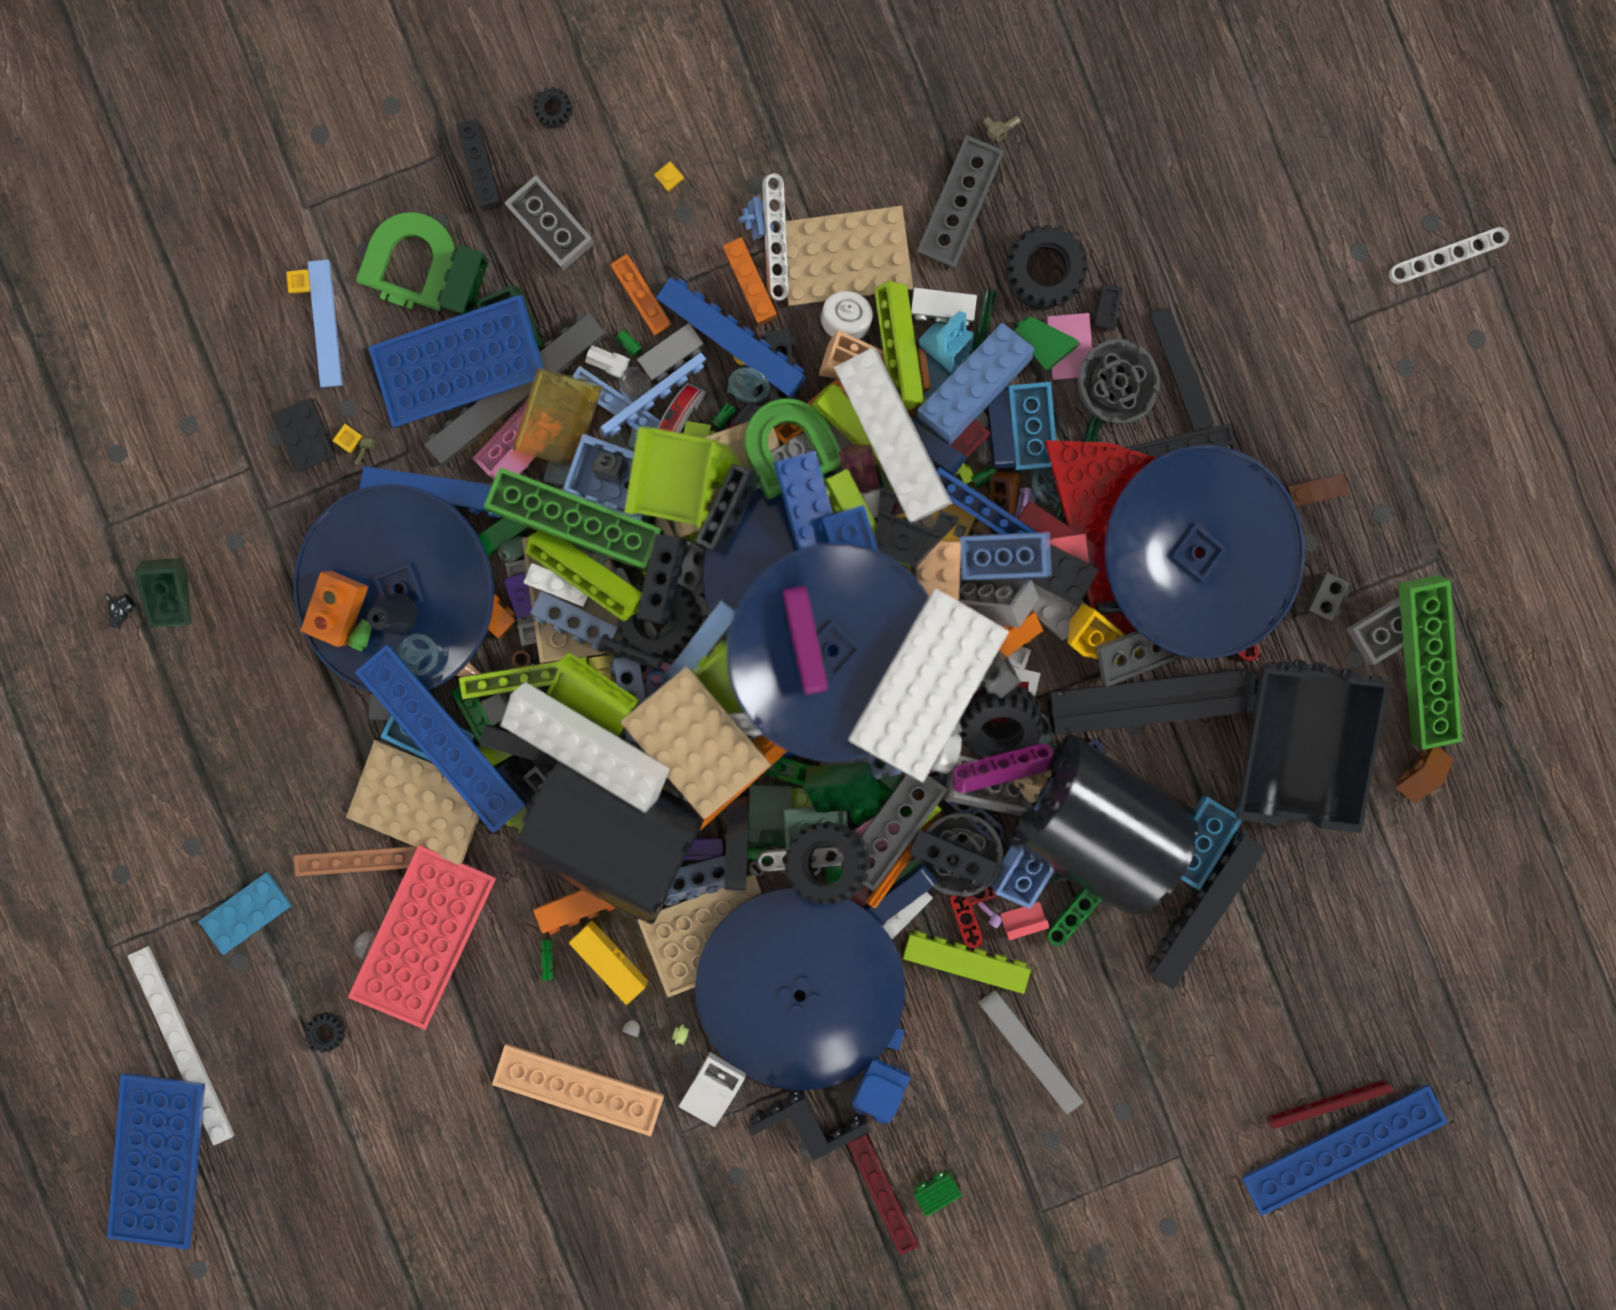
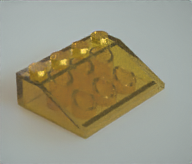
M537 368L513 449L571 466L582 435L588 434L602 386L586 379Z

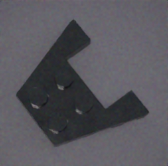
M881 487L875 540L878 551L888 555L900 564L915 570L958 523L959 517L940 511L933 529H927L892 515L898 497L895 492Z

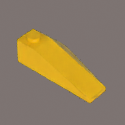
M1081 604L1069 622L1068 644L1081 655L1098 659L1096 646L1122 637L1125 634L1096 610ZM1138 648L1135 651V657L1139 655V653L1141 652V648ZM1123 655L1117 658L1116 664L1121 662Z

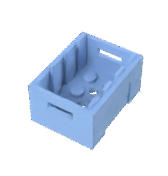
M583 434L562 491L647 524L650 523L652 518L650 515L640 513H625L628 494L625 484L630 482L634 452ZM600 451L624 458L628 467L621 485L597 479L592 470V463L598 457Z

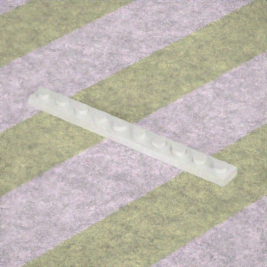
M145 947L128 955L129 961L183 1080L205 1083L202 1122L213 1146L232 1138L235 1134L150 947Z

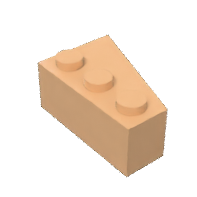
M838 330L828 343L818 376L840 379L834 367L872 347L878 351L885 365L883 350Z

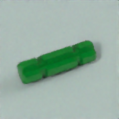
M543 939L541 941V969H543L541 979L544 981H549L553 978V971L551 970L553 968V951H551L553 941L551 939Z

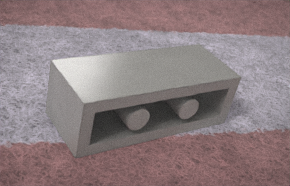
M688 323L637 360L653 383L656 380L661 382L669 376L668 372L673 368L678 370L686 364L685 360L690 356L694 358L700 352L702 353L704 344Z

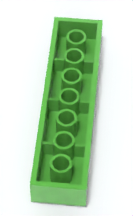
M499 467L484 504V508L488 512L645 572L649 565L655 534H661V529L501 467Z
M1436 575L1399 583L1411 743L1425 750L1462 742L1451 581Z

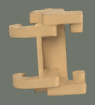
M1048 770L1043 773L1016 779L1014 784L1019 788L1022 783L1024 787L1021 788V793L1028 802L1034 803L1039 800V794L1043 788L1047 787L1048 780L1053 772Z

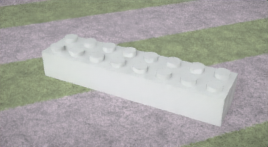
M872 347L834 367L909 521L915 523L952 504L878 351Z
M526 682L511 695L501 726L643 812H646L657 801L670 768Z

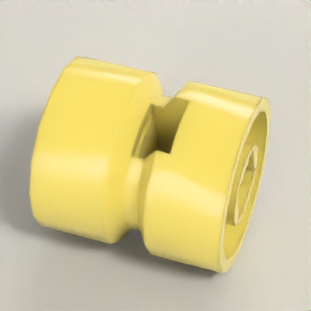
M614 655L587 658L588 665L617 684L616 676H612L610 664L613 663Z

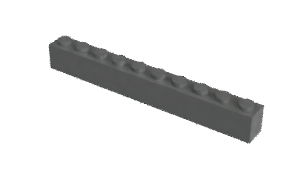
M590 313L580 315L575 320V325L570 329L569 327L564 328L558 334L560 337L555 341L550 340L542 346L543 350L540 352L547 378L478 400L472 407L470 405L465 407L460 412L461 416L456 420L453 418L444 424L445 428L438 433L436 431L427 438L428 442L425 445L438 462L445 466L529 397L549 383L554 375H559L589 351L592 345L595 346L607 336Z

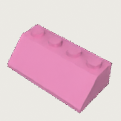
M529 397L472 459L493 480H495L499 467L520 474L542 452L544 447L556 437L562 427L539 406L532 405V399Z

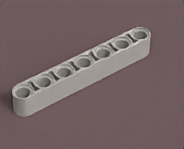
M995 989L978 1002L1067 1115L1084 1102Z

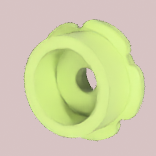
M681 1025L680 1028L676 1027L672 1039L676 1040V1045L678 1043L685 1044L689 1029L685 1028L684 1025Z

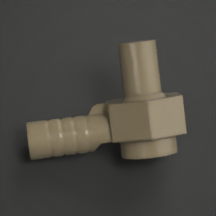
M1018 116L1005 123L1001 121L993 122L989 117L983 121V124L988 128L987 136L993 141L1003 140L1008 130L1021 123Z

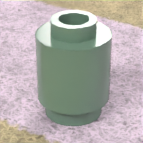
M522 535L514 536L498 546L500 559L511 563L523 556L522 538L525 537Z

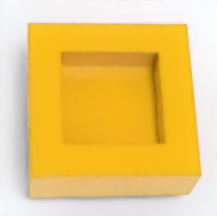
M671 161L654 174L668 192L684 180L683 175Z
M308 270L286 272L288 293L311 292Z
M344 424L333 441L352 454L363 436Z

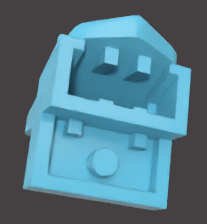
M958 311L953 318L951 317L946 325L934 323L919 339V346L952 373L962 365L973 350V332L966 330V313Z

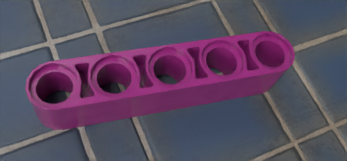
M805 586L783 590V600L804 693L809 695L827 690V682Z
M1038 744L958 765L953 771V789L959 793H966L1046 772L1051 767L1053 749L1047 744Z

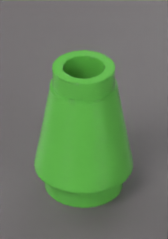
M362 619L347 638L349 640L347 645L359 651H363L364 647L367 648L372 627L367 620Z

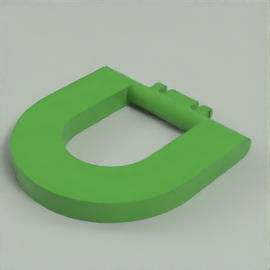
M408 212L392 216L384 221L372 235L356 282L382 291L380 299L385 301L387 295L390 294L388 302L405 307L406 301H408L406 307L412 310L414 304L417 303L440 312L442 308L439 306L437 299L440 290H444L446 284L444 281L446 271L451 269L453 263L451 256L454 249H456L453 239L438 221L427 215ZM407 237H419L426 240L433 251V262L422 294L383 281L395 245Z
M794 399L772 401L761 407L746 427L744 434L745 455L753 473L761 477L758 483L767 500L782 494L773 463L775 460L768 446L769 433L772 428L779 424H793L804 431L820 462L819 466L823 481L826 480L823 476L824 474L846 465V459L827 421L819 411L805 402Z

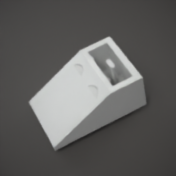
M709 1052L679 1107L715 1127L745 1079L746 1073Z

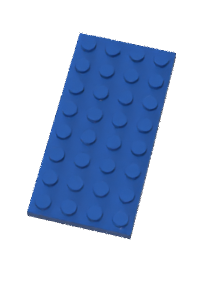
M522 295L368 347L392 428H397L547 378Z
M131 1073L121 1074L107 1239L187 1250L191 1247L205 1083Z

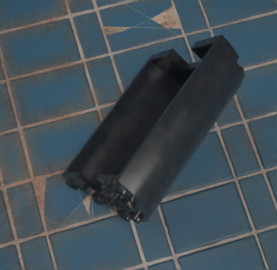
M1294 659L1293 663L1288 661L1263 663L1236 807V818L1238 820L1279 824L1280 820L1314 823L1320 829L1362 833L1390 684L1382 681L1383 677L1366 676L1354 673V670L1347 668L1335 669L1322 662H1314L1311 665L1306 664V661Z
M1069 733L1063 739L1062 747L1058 754L1051 761L1049 770L1058 774L1052 779L1050 789L1041 799L1038 810L1028 807L1027 811L1022 814L1021 822L1017 829L1012 832L1008 845L1125 914L1138 915L1146 908L1151 910L1161 903V897L1166 892H1172L1190 864L1196 847L1193 843L1194 836L1198 834V821L1194 819L1195 812L1184 802L1077 736Z
M558 761L554 769L549 771L543 788L540 792L537 791L531 801L534 804L531 811L528 810L522 820L525 825L518 836L519 841L515 849L516 857L650 925H654L685 856L690 851L705 821L691 803L661 789L657 801L646 812H643L586 776Z

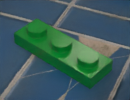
M458 687L451 693L480 743L485 724H492L480 703L482 702L481 698L462 699L461 688Z

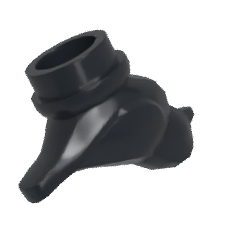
M106 593L105 597L108 600L109 614L108 625L112 629L121 630L122 623L128 619V613L133 611L136 604L128 594L115 599L109 593Z

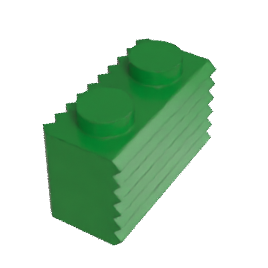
M949 1170L937 1172L933 1175L931 1181L927 1183L925 1181L920 1182L915 1186V1190H913L914 1198L926 1217L962 1197L961 1190Z

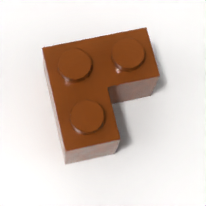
M1440 747L1421 749L1417 754L1418 760L1413 764L1412 768L1409 770L1404 769L1398 776L1399 781L1396 788L1414 804L1444 784L1454 759Z

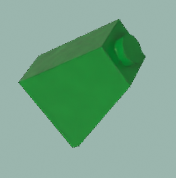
M1033 317L1023 318L1018 322V327L1015 329L1022 339L1034 347V356L1047 371L1081 345L1077 339Z

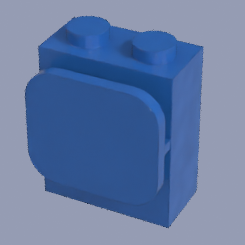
M872 1059L852 1098L851 1105L854 1107L853 1110L862 1115H865V1113L872 1115L873 1119L879 1123L884 1124V1122L890 1124L911 1079L910 1073L879 1059Z

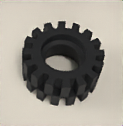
M546 87L543 92L540 90L538 97L535 96L534 98L535 103H533L534 113L538 121L543 126L546 125L547 128L554 127L556 129L559 125L563 127L566 121L569 122V116H572L573 108L568 95L562 89H555V87H551V89ZM551 100L558 101L561 105L559 113L556 115L547 114L545 112L547 102Z
M327 1012L315 1016L307 1024V1029L305 1030V1034H307L305 1040L310 1042L308 1044L309 1047L313 1046V1050L316 1052L320 1050V1053L325 1051L328 1053L336 1049L343 1042L342 1040L346 1035L344 1034L346 1031V1027H343L344 1021H340V1017L338 1015L335 1017L334 1013L327 1014ZM321 1025H328L332 1028L333 1036L331 1039L323 1040L319 1037L318 1029Z

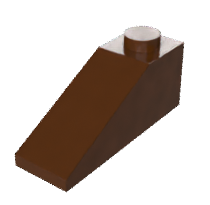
M1001 469L990 476V500L1015 516L1020 495V472ZM991 528L993 535L1000 534Z
M1345 474L1285 487L1295 507L1349 494Z

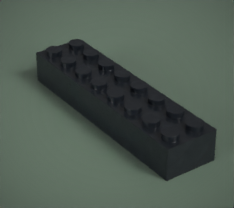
M1236 830L1200 891L1196 888L1193 889L1191 893L1193 897L1189 903L1186 902L1180 909L1181 915L1177 921H1172L1168 928L1169 933L1165 938L1162 937L1160 939L1155 954H1151L1146 960L1145 970L1152 977L1172 990L1175 988L1267 848Z

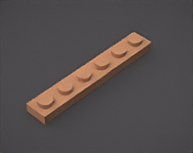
M406 846L294 855L295 876L408 868L417 847Z

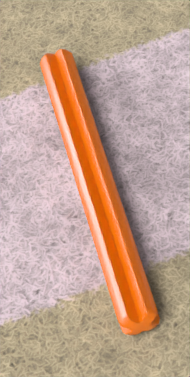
M928 821L921 828L927 830L932 822ZM913 839L879 886L866 900V903L872 908L878 906L911 860L912 855L909 853V849Z

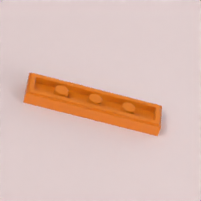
M628 254L609 264L653 335L656 336L671 327V322Z

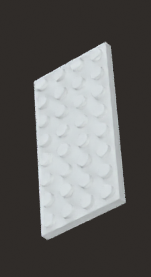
M934 588L848 740L924 782L1009 631Z

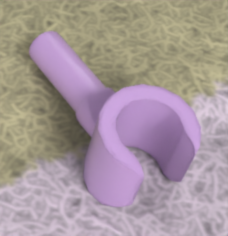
M980 902L978 904L980 908L991 917L988 923L998 928L1002 918L991 911L983 902Z

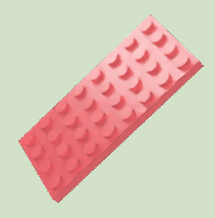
M419 844L348 998L426 1030L496 877L465 863L458 865L443 859L440 854Z

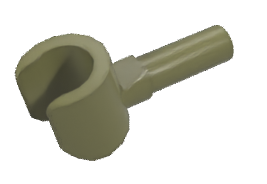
M364 438L361 440L360 452L354 462L356 465L360 464L366 449L373 450L374 439Z

